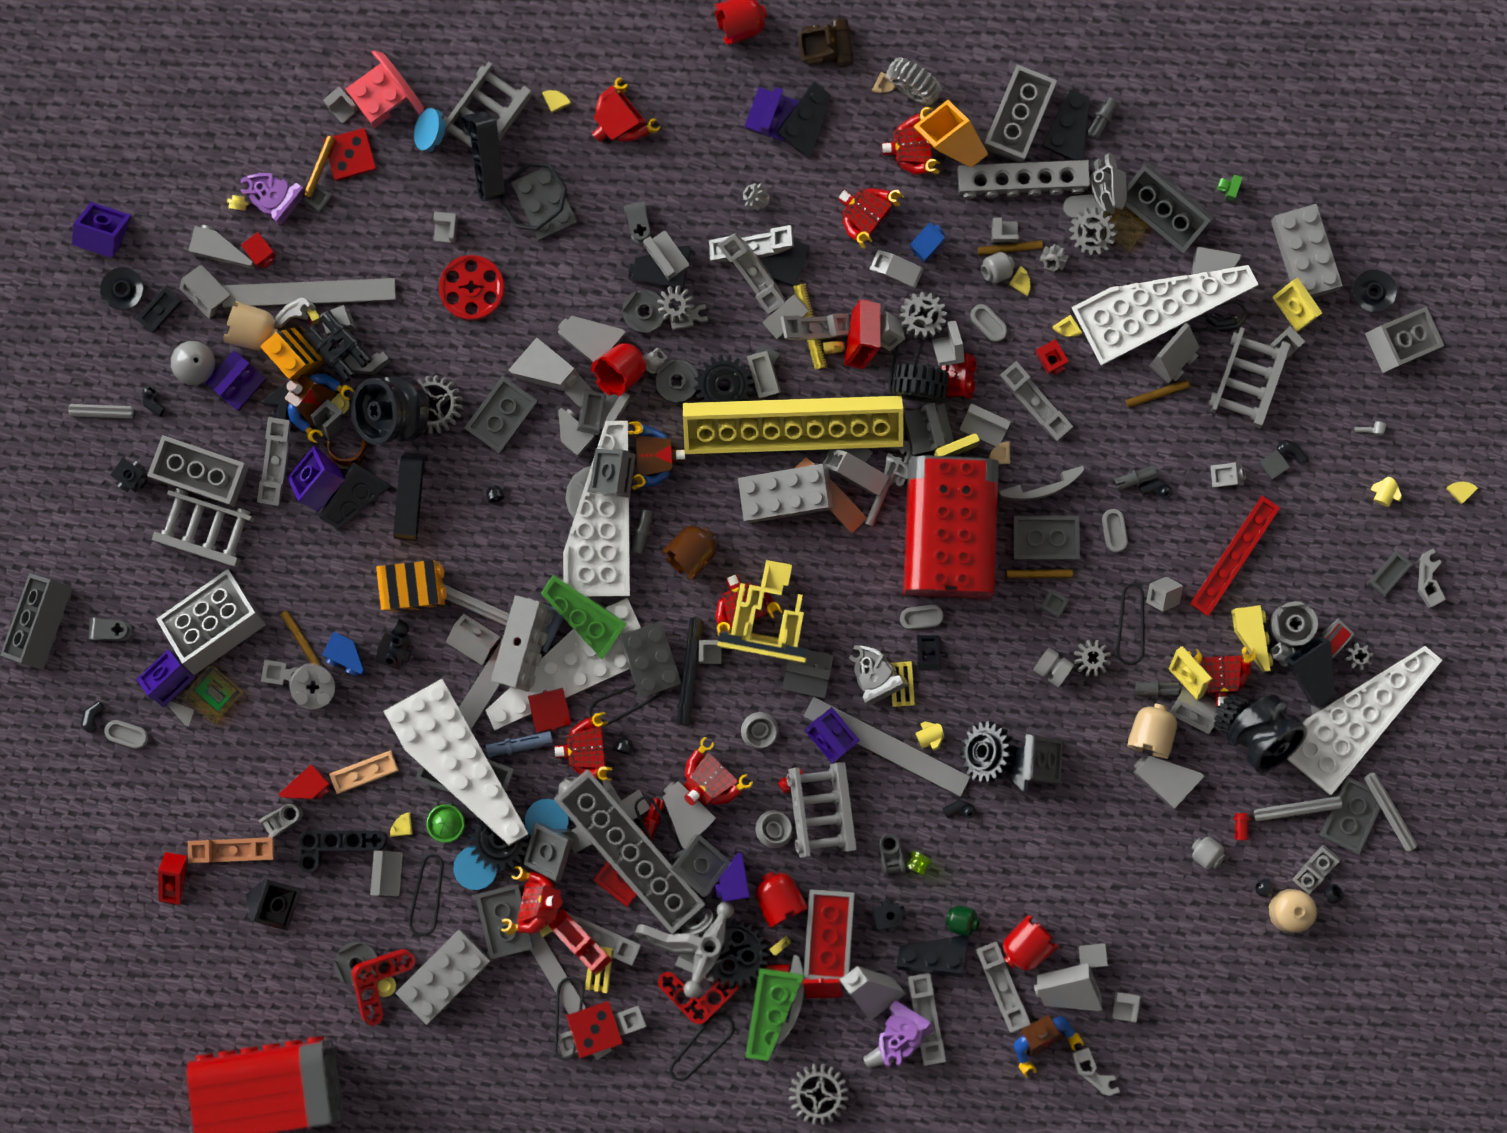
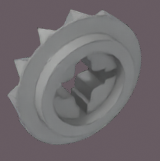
M701 908L681 926L683 933L700 937L701 933L706 932L715 921L714 914L708 908Z

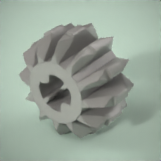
M679 285L676 286L675 293L673 288L669 286V295L664 291L661 292V296L665 300H657V303L664 304V307L659 308L658 311L663 312L666 310L667 313L663 318L667 319L669 315H672L671 322L673 323L676 321L677 315L680 322L684 321L683 314L690 317L691 313L686 308L693 309L695 306L688 304V301L694 299L693 296L685 297L689 290L685 289L680 293L681 286ZM673 298L681 302V305L678 306L680 309L677 310L676 307H671Z
M1087 640L1086 647L1083 644L1078 645L1082 652H1074L1075 656L1080 657V659L1073 661L1074 664H1082L1077 669L1078 672L1086 668L1085 676L1087 677L1090 675L1091 670L1094 677L1098 676V669L1102 673L1106 672L1103 665L1109 666L1111 663L1104 659L1111 656V653H1103L1102 651L1107 646L1103 645L1099 649L1098 640L1094 642L1093 647L1091 641ZM1088 653H1091V655L1095 653L1097 655L1095 658L1096 664L1088 662Z

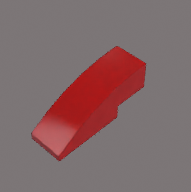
M563 908L557 913L556 920L547 924L595 975H598L612 961L610 956Z

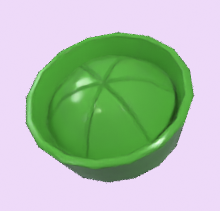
M449 804L435 807L427 818V830L430 836L442 843H449L458 839L465 827V819L462 812L457 807Z

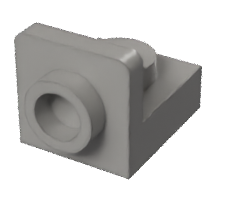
M1235 462L1210 466L1212 487L1244 485L1246 471L1242 464Z

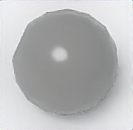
M187 341L174 349L171 356V369L181 382L188 385H199L206 382L213 375L215 357L207 345L198 341Z

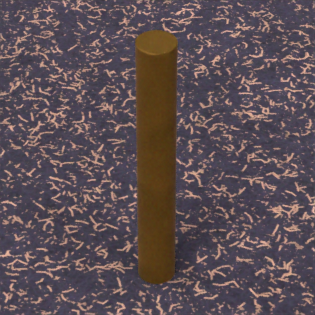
M327 136L303 196L312 198L335 138Z
M1040 240L977 247L978 256L999 252L1008 253L1043 249V242Z
M1184 380L1127 399L1125 402L1127 407L1130 408L1190 388L1188 380Z
M1073 569L1007 570V579L1073 578Z
M288 610L281 613L282 619L310 663L322 666V663Z

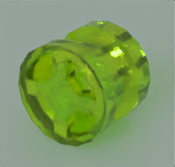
M913 850L911 853L912 858L906 862L905 866L925 876L926 867L933 860Z

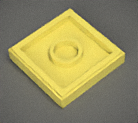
M1298 277L1273 296V299L1296 332L1302 330L1322 314V311Z
M974 433L936 449L934 456L953 457L977 447L980 441L978 435Z
M1183 646L1176 650L1169 670L1196 700H1199L1204 696L1212 678Z

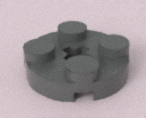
M651 290L636 291L630 294L623 305V317L627 326L637 333L649 334L659 329L665 321L663 316L666 314V310L663 312L658 311L659 308L664 307V304L657 303V300L662 298ZM649 307V316L641 317L639 309Z
M669 360L658 369L655 379L658 393L666 401L675 404L688 401L697 392L693 388L699 385V382L694 380V377H698L697 371L692 364L684 360ZM674 376L676 378H679L680 376L683 378L681 381V386L672 385V378Z
M348 943L337 953L334 962L335 973L342 982L354 986L351 964L354 963L353 959L356 958L364 962L376 958L378 955L366 943ZM363 969L358 976L364 978V974L367 972Z

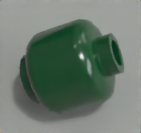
M956 905L953 909H949L946 916V925L951 933L968 937L973 931L978 930L980 919L977 918L976 910Z

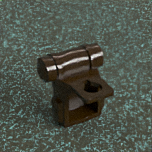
M839 18L832 21L831 26L829 24H825V27L813 25L798 31L802 62L809 66L824 64L827 60H835L836 66L839 67L852 65L854 63V54L851 46V30L848 20Z

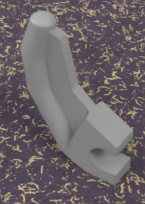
M300 297L292 301L277 314L275 328L283 327L291 318L307 320V310L311 309L314 311L316 307L305 298Z

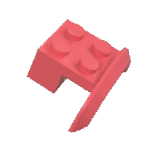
M372 51V54L380 64L347 87L348 95L373 128H376L391 117L390 111L406 99L409 100L420 116L424 111V107L410 86L384 53Z

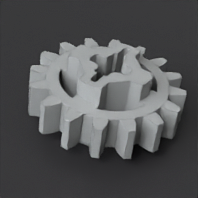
M1094 207L1092 212L1089 208L1084 210V214L1079 212L1077 218L1071 221L1075 226L1069 228V231L1074 232L1070 239L1077 240L1074 246L1078 247L1081 245V252L1083 253L1088 249L1090 255L1095 250L1098 254H1101L1103 248L1107 251L1110 248L1109 243L1113 244L1115 242L1112 236H1115L1118 232L1112 229L1116 225V222H1110L1112 215L1106 217L1105 211L1102 210L1099 213L1097 207ZM1105 226H1106V229H1107V236H1106L1105 233H1104V227H1105ZM1080 227L1083 229L1082 236L1080 233ZM1095 228L1097 231L1092 234L1090 230Z
M921 292L919 297L912 294L911 300L905 299V305H902L900 309L903 313L900 314L899 319L904 320L901 324L902 328L908 327L907 334L914 332V338L922 335V339L925 340L927 334L933 338L935 331L941 332V326H944L946 322L943 318H946L947 312L942 311L945 307L944 304H938L939 297L933 300L932 293L924 297V293ZM913 307L914 313L909 316V310ZM922 313V315H927V317L924 318V316H919V314ZM937 315V321L933 325L932 318H934Z

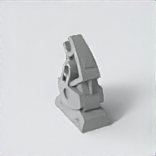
M854 646L853 649L859 650L860 655L857 658L850 655L849 659L856 663L854 671L860 688L865 692L863 695L865 703L872 705L909 686L906 678L897 675L894 665H891L887 660L888 656L881 653L880 650L866 646Z

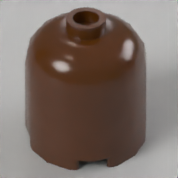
M687 526L661 551V554H667L668 557L665 560L679 574L684 571L689 575L687 579L693 581L716 554V543L712 539L714 534L706 527L702 529L698 526Z

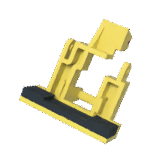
M766 560L761 587L749 585L746 603L742 602L746 588L745 584L741 583L731 634L719 633L717 646L805 662L808 649L797 647L804 612H800L803 595L798 594L795 612L784 610L779 638L752 633L756 609L761 610L764 592L782 595L783 585H789L792 565Z

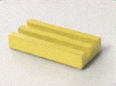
M912 661L890 663L894 667H899V675L903 677V667L907 666L910 701L905 700V688L900 690L901 702H897L896 693L892 694V707L915 705Z
M601 947L612 959L613 948ZM612 961L605 967L603 986L600 985L601 972L595 976V984H592L593 972L589 968L587 969L585 990L591 989L596 992H608Z

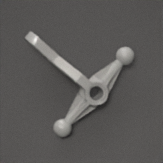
M724 901L717 906L718 917L702 938L693 934H667L639 924L634 934L637 938L673 953H695L692 980L684 985V993L689 998H695L700 995V982L719 958L724 944L726 919L734 914V907L730 902ZM711 946L715 951L707 953L703 948Z

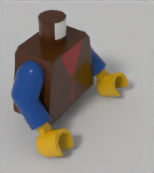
M312 374L310 377L301 375L298 380L292 379L287 383L289 392L285 396V400L289 404V418L302 432L305 431L307 433L309 441L317 443L312 438L313 433L316 432L321 437H323L321 431L309 427L310 425L314 426L311 414L326 400L329 399L332 402L338 394L335 392L336 390L340 392V395L345 400H350V398L345 396L344 392L346 390L354 392V390L349 385L341 386L339 381L326 374Z
M638 421L629 422V424L634 425L635 431H628V434H639L636 436L638 474L632 477V479L637 481L638 485L632 486V489L635 490L642 486H657L673 472V462H685V449H672L671 439H668L666 434L653 427L642 425Z
M1047 1015L1021 1030L1018 1040L1014 1043V1049L1020 1062L1019 1069L1025 1077H1028L1027 1072L1030 1069L1034 1074L1036 1073V1068L1029 1060L1030 1057L1060 1040L1067 1038L1073 1051H1076L1074 1045L1077 1043H1081L1084 1046L1080 1035L1075 1033V1030L1066 1018L1062 1016L1054 1018Z

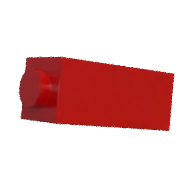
M860 299L852 310L844 365L865 369L880 349V303Z

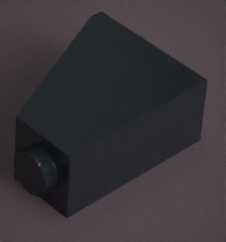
M687 245L677 247L689 263L691 247ZM649 254L635 258L634 264H630L628 276L632 277V283L668 289L671 286L673 290H676V286L679 285L681 286L680 292H683L688 268L668 280Z
M1319 635L1284 659L1305 696L1316 707L1326 704L1335 695L1332 650L1328 639Z

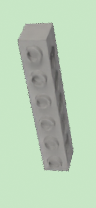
M1088 160L974 165L971 168L961 165L957 169L958 196L963 195L965 199L976 198V195L995 198L998 197V194H1007V197L1020 196V193H1028L1029 196H1039L1041 192H1050V195H1061L1063 191H1071L1072 194H1083L1084 190H1088L1090 186ZM1068 174L1071 176L1072 181L1069 183L1063 182L1061 175ZM1046 175L1050 178V182L1044 184L1040 181L1039 177ZM1025 176L1028 178L1029 183L1025 185L1020 184L1017 178ZM1004 177L1007 180V184L999 185L996 179ZM976 178H983L986 184L984 186H977L974 180Z

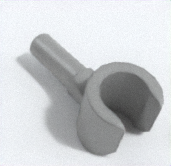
M1375 421L1373 428L1354 427V432H1368L1381 436L1385 432L1386 423Z

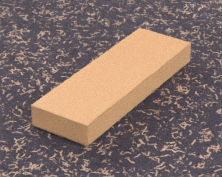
M390 750L332 772L329 775L336 794H340L398 772L399 769L393 752Z

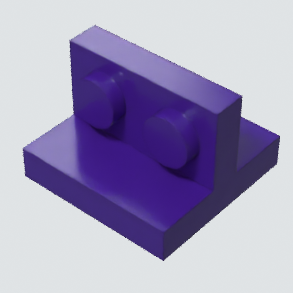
M759 87L744 128L785 142L784 139L776 134V131L798 103V100L784 96L783 89L775 87L772 92Z
M233 350L205 383L239 411L267 378Z
M168 649L136 680L149 698L165 707L195 676Z
M833 707L815 719L804 730L831 764L860 741Z

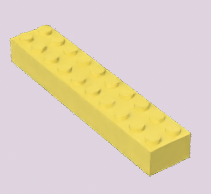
M902 396L683 403L685 454L903 447Z

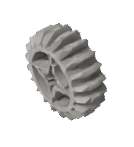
M896 58L887 70L886 75L889 81L898 90L922 105H932L941 93L942 87L936 78L927 72L925 68H922L913 61H909L907 58Z
M437 375L434 376L433 382H431L429 376H426V383L423 384L421 379L417 381L426 393L429 407L431 406V401L428 396L435 402L439 401L436 404L439 413L432 407L429 409V413L435 414L438 421H428L426 428L428 427L429 434H433L434 428H436L438 434H441V426H444L448 431L450 428L447 423L451 422L452 425H456V421L452 418L454 416L457 418L461 417V414L456 412V410H463V406L457 404L463 401V398L461 396L455 397L460 391L458 388L453 389V382L447 384L445 377L439 383ZM439 388L447 393L445 395L433 396L428 389ZM448 400H451L450 410L444 417L442 407Z
M812 1064V1072H809L808 1067L805 1066L804 1071L806 1074L803 1076L801 1072H797L796 1074L800 1080L792 1079L791 1082L797 1086L796 1088H789V1092L795 1093L794 1096L789 1097V1101L796 1100L797 1103L793 1104L791 1108L796 1109L799 1107L800 1110L796 1115L800 1117L805 1113V1122L809 1120V1117H813L812 1124L816 1125L817 1118H820L821 1124L824 1125V1117L828 1116L829 1121L833 1122L831 1114L835 1113L836 1116L840 1117L841 1114L837 1108L845 1110L846 1106L841 1103V1100L848 1101L847 1096H842V1093L848 1092V1088H841V1085L845 1084L846 1081L845 1079L837 1080L841 1075L840 1072H837L834 1076L832 1075L833 1067H830L828 1072H825V1064H821L820 1070H817L816 1064ZM818 1076L817 1083L813 1088H801L806 1080ZM825 1077L835 1084L837 1094L825 1090ZM821 1083L822 1093L828 1096L821 1097L816 1106V1097L812 1093L819 1088ZM800 1095H805L813 1100V1111L808 1110L802 1104ZM836 1100L829 1110L819 1113L823 1101Z

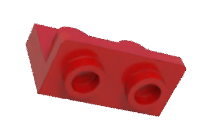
M964 353L965 362L942 366V369L949 373L946 397L972 399V395L975 392L974 372L977 368L975 356Z

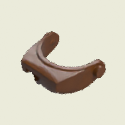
M362 438L360 451L349 459H340L333 455L331 440L325 439V446H327L330 460L339 469H349L353 462L361 466L368 442Z

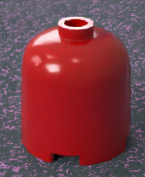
M727 0L714 4L715 9H717L714 11L719 30L724 28L726 37L723 38V41L727 46L754 37L763 31L765 26L764 18L768 17L765 6H760L758 0Z
M622 343L597 358L592 363L591 372H595L598 379L595 383L604 393L609 396L612 394L621 396L645 374L646 360L637 347L632 344Z
M772 871L762 876L763 881L755 889L757 902L770 928L782 923L786 919V915L791 914V917H794L808 909L807 903L793 878L786 873L775 875Z
M1030 914L1003 941V950L1007 955L1004 958L1005 961L1012 968L1017 966L1024 971L1035 969L1059 948L1058 943H1051L1050 940L1053 937L1039 922L1034 924L1031 921L1033 916Z

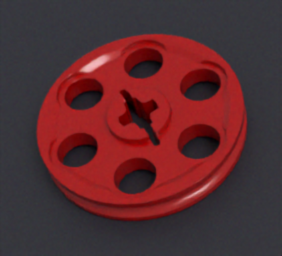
M466 255L453 260L446 266L439 280V294L444 306L454 316L464 320H480L491 315L499 307L504 296V281L500 271L490 260L477 255ZM469 261H475L478 265L474 272H468L465 268ZM489 271H493L496 274L495 281L491 283L486 282L484 279L485 274ZM451 272H456L459 275V279L455 283L447 281V275ZM471 282H473L475 286L484 287L474 289L473 293H470L468 289H465L466 287L470 286ZM490 292L496 295V301L492 304L484 301L485 295ZM456 293L459 296L456 304H449L447 302L449 294ZM471 303L476 304L478 307L477 312L473 315L466 313V307Z

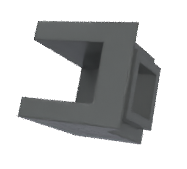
M329 399L326 400L311 414L314 428L321 431L328 440H331L343 429L341 420L343 411Z

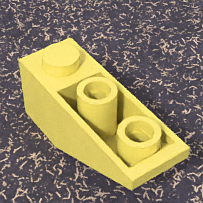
M1260 605L1231 610L1235 634L1246 647L1249 654H1252L1253 648H1255L1256 658L1254 661L1261 671H1270V667L1273 666L1271 653L1268 654L1267 651L1269 635L1268 632H1264L1263 623H1266L1265 611L1261 610Z

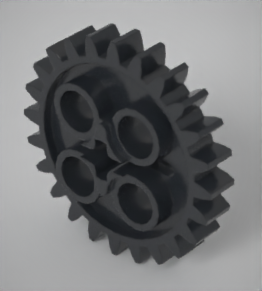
M734 918L731 924H728L726 920L723 951L720 952L717 961L721 960V962L715 963L705 976L706 979L713 977V985L719 981L721 982L720 988L728 984L729 990H732L733 985L736 984L737 988L741 990L742 983L749 987L750 979L757 982L759 968H766L767 962L764 960H767L769 956L768 953H765L768 945H761L765 938L757 937L759 930L751 931L752 924L746 928L744 927V920L739 925L736 924ZM738 937L742 942L735 943L732 941V938ZM711 946L703 948L707 953L714 952ZM749 956L753 961L745 962L742 957ZM729 965L733 968V971L727 972L723 969V966Z

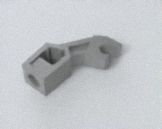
M1434 548L1422 554L1419 559L1417 591L1428 608L1446 600L1437 581L1432 580L1433 572L1441 564L1440 560L1436 562L1430 561V555L1436 553ZM1431 584V588L1434 589L1435 593L1428 596L1425 587Z
M1088 1047L1072 1052L1078 1074L1099 1089L1102 1094L1110 1096L1120 1092L1118 1087L1111 1089L1108 1086L1110 1081L1116 1080L1114 1075H1099L1095 1072L1097 1067ZM1089 1060V1066L1092 1067L1091 1070L1083 1071L1079 1063Z

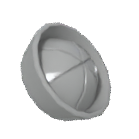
M752 713L742 723V739L752 749H766L773 745L778 738V723L768 713Z
M776 810L767 811L757 820L756 835L766 847L781 848L788 844L792 838V822L784 813Z

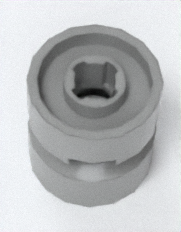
M1048 647L1033 668V671L1042 677L1048 676V681L1059 687L1074 664L1066 658L1060 659L1059 653Z

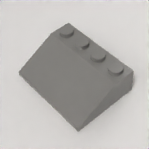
M229 569L156 619L181 663L193 675L266 625Z

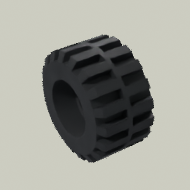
M928 365L895 366L892 393L896 396H902L904 399L915 401H945L949 373L941 368Z

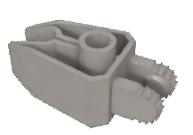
M1108 153L1105 155V164L1101 159L1094 161L1095 172L1091 174L1089 181L1096 201L1101 208L1110 214H1114L1115 208L1123 209L1127 199L1126 172L1117 168L1115 157L1113 154Z

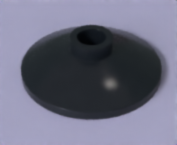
M125 267L110 270L103 277L100 284V294L103 301L109 307L116 310H128L137 305L144 291L141 277L132 269ZM123 286L127 287L125 294L120 293V288Z
M1376 269L1365 271L1354 282L1353 297L1358 306L1365 311L1372 313L1382 312L1388 309L1396 298V284L1392 277L1384 271ZM1370 289H1375L1377 295L1371 296L1369 293Z

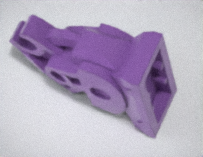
M258 173L241 179L242 185L250 184L248 189H241V193L246 196L249 195L252 203L264 214L271 216L279 226L282 225L304 197L305 189L297 183L290 186L287 181L277 179L272 173ZM255 195H259L261 199L257 200Z
M894 1000L890 1007L892 1016L885 1023V1031L880 1033L879 1051L882 1054L886 1068H891L889 1062L892 1059L897 1060V1068L901 1067L902 1058L910 1056L922 1043L923 1036H929L933 1032L931 1022Z

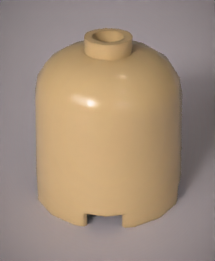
M235 301V306L232 307L227 326H230L228 334H224L223 341L231 345L261 351L263 349L260 346L274 333L278 332V329H275L274 317L265 310Z
M1155 704L1154 707H1144L1139 710L1128 738L1127 747L1141 753L1143 749L1153 751L1152 756L1168 759L1177 729V720L1172 713L1167 711L1168 707Z
M1286 889L1278 892L1272 898L1269 904V915L1271 922L1277 929L1286 933H1300L1313 925L1317 917V908L1314 900L1308 894L1296 889Z

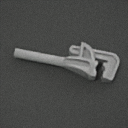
M903 441V447H890L893 450H898L902 455L906 452L907 455L904 462H902V458L894 457L890 453L887 454L884 474L889 476L888 484L879 496L876 495L866 519V525L873 527L889 486L895 482L897 487H902L904 481L908 479V463L911 457H915L912 456L909 441Z

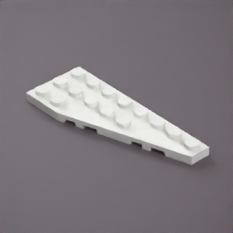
M1249 265L1110 287L1073 306L1072 309L1102 366L1257 287L1259 284Z
M606 421L597 449L628 451V421ZM593 459L563 552V581L585 596H630L629 498L589 492Z
M628 598L605 608L627 623L619 635L641 628ZM573 629L541 658V662L536 667L534 673L535 683L529 692L510 687L486 709L494 730L532 714L527 696L542 693L543 690L551 691L563 688L565 698L629 670L630 668L619 636L602 660Z
M1424 646L1308 717L1303 722L1308 729L1307 736L1302 745L1287 760L1325 792L1332 795L1440 664L1442 659Z
M443 679L384 711L405 751L508 845L528 834Z

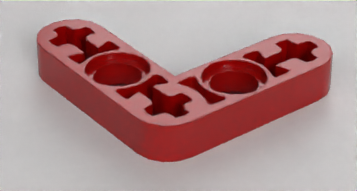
M400 949L358 963L353 967L352 979L362 1020L368 1025H377L383 1018L376 981L412 969L416 961L415 956L410 951ZM403 956L409 958L406 960V964L400 962L403 960ZM382 962L389 963V967L385 972H379L378 970ZM364 969L367 973L364 974V978H361L358 975ZM366 989H372V996L364 1000L362 998L363 992ZM368 1005H371L372 1010L375 1012L372 1019L368 1017L370 1015Z
M664 972L658 979L660 989L695 1024H702L707 1021L738 990L737 985L732 990L728 988L726 992L729 995L725 997L723 992L716 988L721 984L718 981L700 999L697 997L690 998L688 1003L680 1004L677 1000V995L684 991L685 984L672 972ZM664 976L667 978L672 976V984L675 987L678 984L682 986L673 996L669 993L673 989L670 986L664 987L662 985L664 983L662 979ZM712 992H718L721 995V1001L717 1005L711 1004L708 1000V996ZM693 1000L697 1002L694 1005L697 1010L701 1008L704 1010V1018L702 1020L700 1018L694 1019L695 1013L692 1009L689 1012L685 1010V1008L691 1005Z

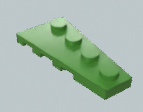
M554 574L541 592L547 601L603 660L627 623Z
M759 968L746 1058L769 1060L804 974Z

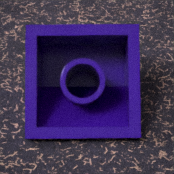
M90 202L73 223L72 245L113 258L121 247L131 215Z
M316 446L310 449L287 477L298 502L317 512L328 503L330 497L345 480L339 467Z
M742 853L736 854L720 877V884H716L717 897H722L723 901L750 897Z

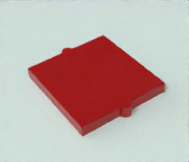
M563 688L551 691L543 690L542 693L527 696L536 733L549 729L556 730L557 727L571 724Z
M803 979L807 998H843L840 979Z

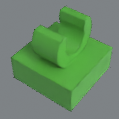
M1234 175L1231 181L1221 178L1217 190L1227 192L1225 200L1234 201L1242 177Z

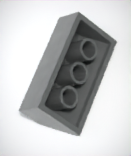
M1150 162L1144 164L1126 186L1127 199L1125 206L1182 253H1185L1215 217Z
M29 573L0 656L43 670L49 660L52 644L56 640L59 624L63 620L66 604L71 598L72 587Z

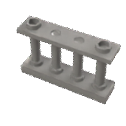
M488 62L486 66L482 65L476 74V80L448 118H443L445 120V133L443 137L450 132L472 147L471 137L465 135L454 124L460 115L474 113L466 108L474 97L499 114L500 119L497 122V129L500 141L532 97L531 90L525 86L521 90H515L492 74L494 70L492 63ZM486 80L512 97L509 107H502L479 91Z
M1241 327L1238 333H1233L1230 344L1234 346L1217 394L1212 393L1209 405L1212 406L1211 412L1213 413L1216 412L1218 406L1250 416V419L1254 420L1252 426L1260 429L1264 423L1291 344L1282 341L1280 347L1275 346L1274 348L1242 337L1245 328ZM1239 345L1271 355V358L1275 359L1273 367L1268 366L1266 368L1235 357ZM1232 365L1265 376L1264 378L1268 379L1266 387L1261 386L1259 388L1229 378L1228 375ZM1225 385L1258 396L1257 399L1261 400L1259 407L1251 408L1221 398Z
M177 488L175 492L168 490L167 494L174 497L175 500L165 530H162L161 533L154 531L152 540L238 568L241 560L236 558L237 553H235L245 520L254 523L255 518L249 516L251 512L240 508L236 512L189 497V492ZM183 501L196 504L186 535L180 540L174 538L175 534L173 531ZM205 507L215 510L216 514L206 543L199 546L194 544L195 540L193 539ZM227 514L237 517L227 549H224L223 553L215 551L216 547L214 545L224 515Z
M845 762L830 764L829 771L800 774L799 767L788 769L787 783L791 787L797 833L795 848L797 853H799V857L810 856V849L838 846L841 848V852L856 850ZM830 780L833 784V791L831 793L803 796L801 783ZM833 802L835 804L836 812L834 815L813 818L805 817L804 805ZM836 824L838 826L839 834L837 837L808 840L807 827Z

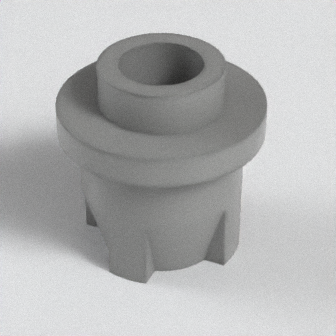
M656 348L654 351L644 355L646 371L657 373L658 369L667 359V355L661 351V348Z
M1278 642L1277 645L1271 648L1270 652H1272V658L1279 661L1281 666L1288 667L1284 659L1296 652V649Z

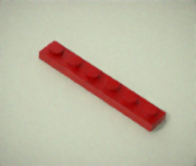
M1264 496L1259 498L1189 605L1207 617L1210 615L1281 507Z

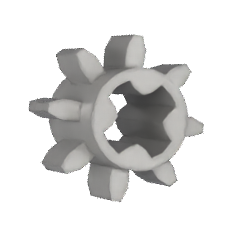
M756 183L749 185L743 193V198L747 201L745 206L757 211L765 208L770 200L769 194L766 193L768 188Z
M1056 244L1050 248L1046 246L1040 257V261L1044 262V268L1053 272L1058 268L1063 270L1068 259V255H1064L1065 248Z
M1356 643L1354 644L1355 650L1351 648L1346 649L1350 654L1344 660H1350L1352 663L1350 669L1358 666V669L1361 671L1364 669L1363 664L1368 666L1372 664L1369 661V657L1373 653H1368V645L1360 648L1359 644ZM1358 653L1363 654L1364 658L1361 660L1355 659V655Z

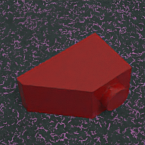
M311 764L278 795L282 798L316 799L318 797L322 799L329 793L328 787L332 784L315 765Z
M165 852L158 869V901L177 905L181 904L187 873L186 855Z

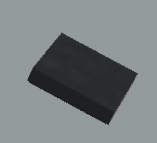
M793 240L794 247L778 254L759 258L774 280L790 286H796L810 248L809 245Z

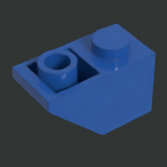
M930 222L913 240L909 249L923 263H926L943 247L945 241L943 235L945 233L937 224L934 226Z
M333 632L322 653L323 656L327 657L325 662L335 667L341 664L347 667L346 672L356 677L358 673L364 675L366 671L356 642Z

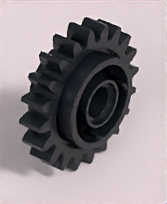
M721 354L718 356V361L710 357V365L703 362L705 370L697 369L701 377H694V380L700 382L699 385L693 387L696 390H700L696 398L703 397L704 399L701 403L750 400L746 393L753 392V389L749 388L748 384L754 383V380L747 379V377L752 372H744L746 364L738 366L739 358L731 362V355H728L725 361ZM726 378L729 381V387L727 390L722 391L718 388V382Z
M989 721L979 722V726H972L973 732H966L969 738L962 739L966 744L965 747L960 748L961 751L965 752L960 759L966 760L962 768H968L966 774L971 775L973 780L994 783L995 779H1002L1001 773H1008L1006 765L1012 766L1009 757H1014L1015 754L1010 753V749H1013L1015 745L1009 744L1012 736L1006 735L1008 730L1003 729L1001 724Z
M478 818L476 821L478 826L472 825L471 830L475 833H471L468 836L469 839L474 840L468 844V847L475 848L470 855L479 856L476 863L484 861L483 869L491 865L492 872L495 871L497 866L500 867L501 872H504L505 865L510 870L514 867L513 862L519 865L521 860L518 856L525 857L526 852L522 849H527L529 844L523 841L528 840L529 835L518 839L510 845L504 841V845L497 846L494 844L493 838L500 836Z

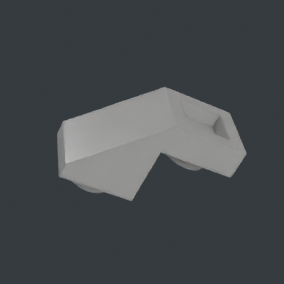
M878 250L870 270L888 276L900 284L916 288L924 268L894 254Z
M384 352L371 356L373 360L364 368H361L352 355H348L344 360L356 373L375 375L391 362Z

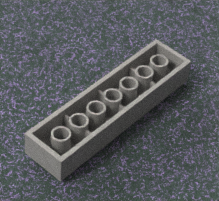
M585 770L554 798L557 804L671 934L705 905L690 886L670 869L672 867L670 863L590 771Z

